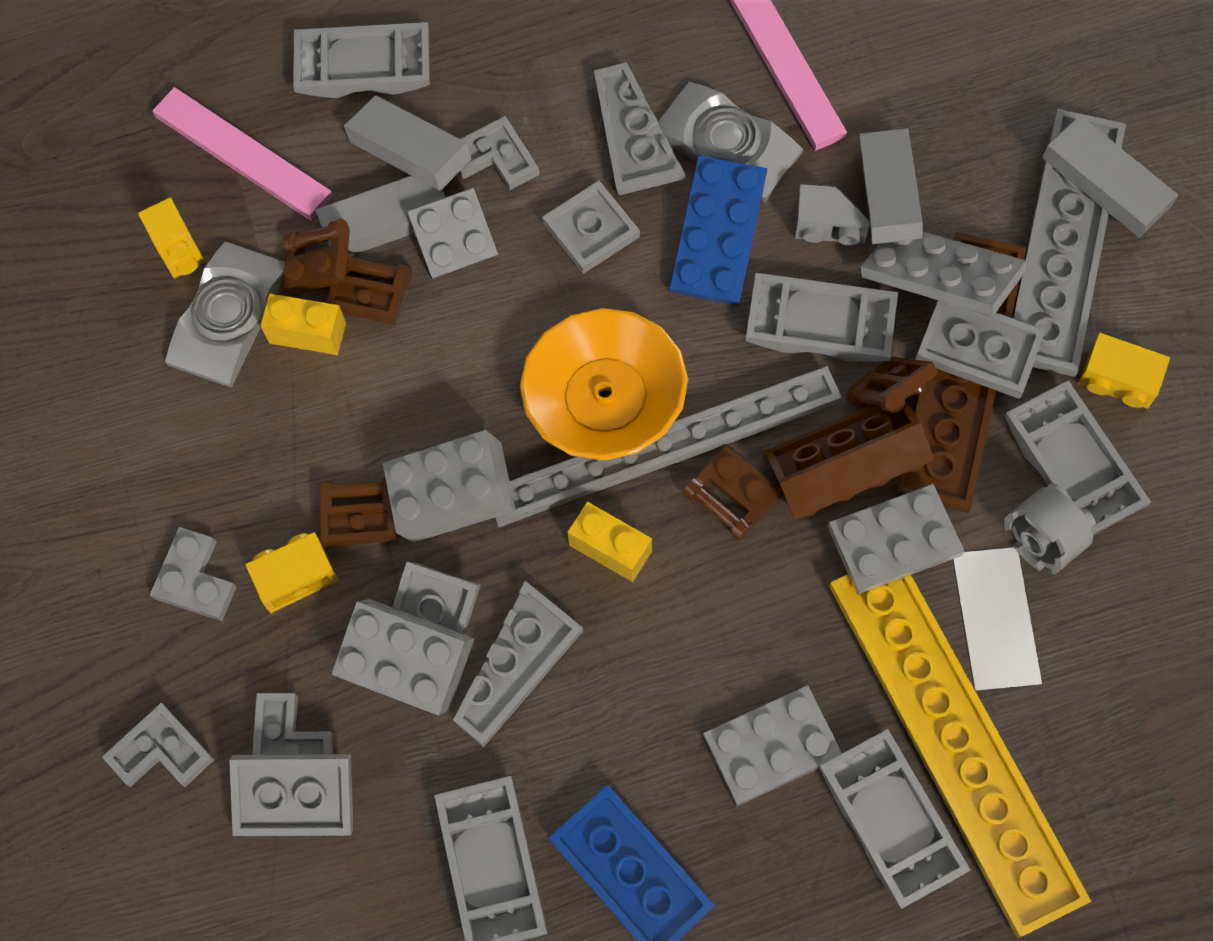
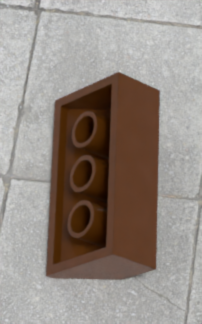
M906 401L903 409L897 413L887 412L880 406L871 405L765 451L795 520L803 516H812L826 506L836 502L847 501L861 491L871 487L882 486L896 476L906 472L917 471L925 464L935 460L922 424Z

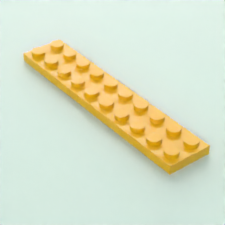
M848 574L830 582L829 587L1016 937L1020 938L1092 902L912 576H906L858 595Z

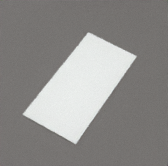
M1012 547L964 552L962 556L953 559L975 691L1042 684L1019 553Z

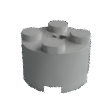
M1051 483L1048 487H1041L1004 518L1005 531L1012 529L1013 535L1017 539V542L1012 546L1019 555L1038 571H1041L1044 567L1051 569L1052 575L1057 574L1092 544L1093 533L1091 529L1096 526L1093 515L1088 510L1079 508L1068 498L1066 491L1059 484Z

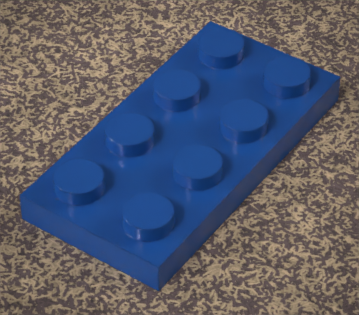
M698 156L670 293L740 305L768 168Z
M608 785L548 838L636 941H679L715 907L713 902Z

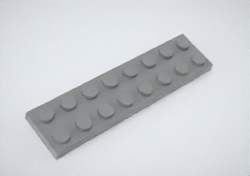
M1057 109L1049 144L1081 115L1122 148L1125 123ZM1046 161L1044 163L1024 258L1026 260V272L1020 278L1012 319L1046 330L1033 367L1075 377L1079 369L1109 213Z

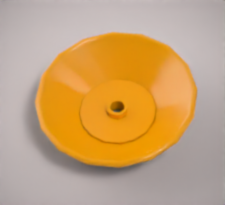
M600 308L570 315L545 331L526 356L519 387L525 415L546 442L571 456L605 461L637 454L665 436L683 410L688 376L681 350L661 326L635 312ZM603 391L612 393L606 398L599 396Z

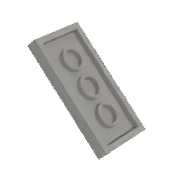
M923 232V239L879 243L861 266L862 278L992 317L1026 272V260Z

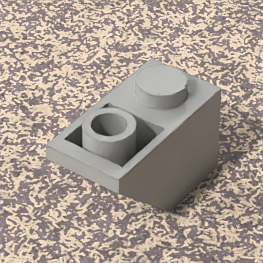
M800 184L797 201L796 239H804L811 243L836 241L843 245L865 244L870 221L836 187Z

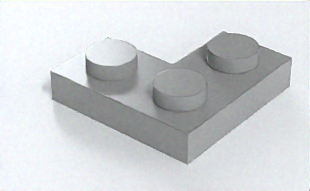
M506 116L461 138V140L467 142L471 160L458 172L462 179L493 164L508 189L511 190L540 175L539 167Z
M179 527L150 596L155 600L223 621L236 586L232 582L204 574L217 543L215 539Z
M257 693L252 755L333 754L334 734L331 731L296 732L298 696L295 693Z
M162 703L102 756L105 762L129 787L133 786L159 761L182 786L186 787L214 761V758Z

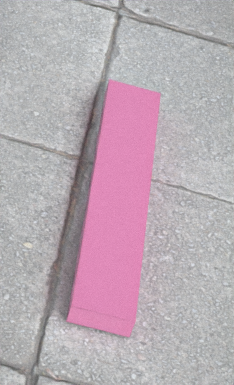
M729 0L814 150L817 151L845 139L847 135L846 129L771 0Z
M175 87L152 111L157 119L311 222L317 216L316 209L326 206L333 198L331 190Z

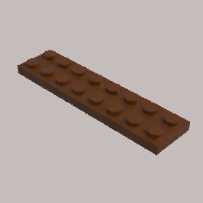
M956 232L954 236L955 241L1024 260L1026 247ZM1019 281L996 313L1012 318ZM936 368L938 375L927 382L928 386L918 393L914 411L922 424L935 460L925 464L917 471L901 474L896 496H902L934 484L945 508L969 513L972 507L996 390Z

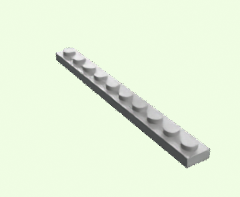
M828 366L674 421L665 436L637 454L605 461L575 457L511 480L510 486L516 511L495 517L497 525L502 527L839 404L842 397Z

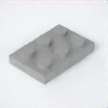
M938 300L916 360L932 361L935 368L1020 399L1046 330L999 313H995L992 317Z
M934 484L831 521L828 524L830 534L857 595L962 556L965 552Z
M808 685L703 733L704 740L736 807L817 770L820 765L842 754Z
M351 754L233 755L229 759L233 836H344L352 834Z

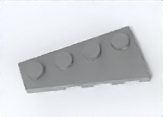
M627 62L594 70L618 194L623 195L686 179L680 163H678Z
M526 581L519 592L520 595L513 608L510 609L495 643L492 644L487 653L486 660L479 674L475 677L453 719L456 725L482 747H485L583 632L582 626Z

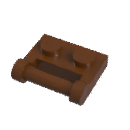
M344 219L330 221L326 227L302 234L292 232L284 236L283 246L287 253L282 291L292 296L345 282L350 229ZM331 240V246L304 253L307 246Z
M348 253L345 282L331 285L325 303L339 305L342 314L395 325L406 288L411 280L412 267L404 264L396 267L355 258L354 254ZM352 272L394 280L393 285L349 275Z
M890 357L889 361L883 362L854 383L847 391V400L853 406L863 407L868 404L880 406L887 412L897 413L903 409L905 399L910 395L923 391L928 386L927 382L937 376L938 372L932 361ZM876 389H880V390H886V391L880 392V391H875V390H876Z
M725 446L703 471L688 483L682 494L690 501L695 499L729 527L731 529L730 534L740 541L781 497L782 491L729 447ZM709 483L712 484L747 513L745 517L740 518L708 492L705 489Z
M385 477L380 482L333 485V482L320 483V530L323 547L397 541ZM383 496L382 503L334 506V500Z

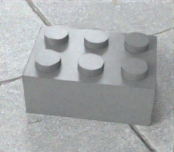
M487 430L383 463L395 531L413 543L516 511L502 444Z
M371 599L357 601L331 675L439 716L450 710L475 638Z

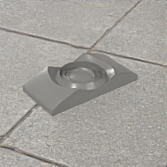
M428 22L294 30L293 88L296 93L329 98H340L362 91L396 95L430 85Z
M688 82L658 121L671 148L697 162L698 156L768 168L761 200L763 203L768 200L803 152V148L773 122L752 116L741 110L722 92L692 82Z
M224 242L204 268L198 291L190 307L178 320L165 363L176 369L232 388L261 328L260 325L269 294L277 295L282 285L285 262Z
M755 273L746 341L783 353H819L845 362L889 361L898 292Z
M1069 380L1005 414L1006 421L1023 456L1041 474L1048 486L1051 483L1059 484L1066 491L1068 498L1079 508H1084L1093 515L1096 526L1091 529L1093 535L1151 504L1150 499Z
M888 729L819 766L840 811L854 830L874 871L900 910L971 871Z
M508 776L434 795L465 941H524L548 935L512 777Z

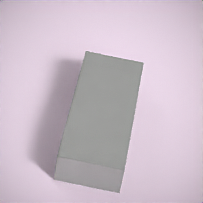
M376 95L344 125L350 143L439 191L471 160L467 142Z
M1081 115L1047 146L1042 157L1139 238L1172 207L1178 197L1175 191Z
M908 128L859 134L872 244L923 239V221Z
M409 176L318 208L316 213L322 227L328 226L330 221L344 219L350 229L348 253L357 254L413 234L414 230L407 211L446 197L443 189L439 191L421 180ZM328 240V245L331 246V240Z

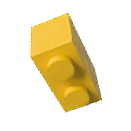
M171 197L138 213L173 278L191 274L199 266L205 264Z
M269 294L260 326L269 344L338 355L346 321L339 305Z
M1099 332L1090 347L1078 384L1087 387L1094 394L1110 395L1121 399L1128 406L1148 409L1159 394L1170 357Z
M589 502L585 504L567 532L569 546L631 582H634L652 553V538Z
M315 532L309 535L307 533L296 535L288 541V545L275 551L273 549L262 551L253 558L254 561L245 564L259 597L270 614L339 581L325 549Z

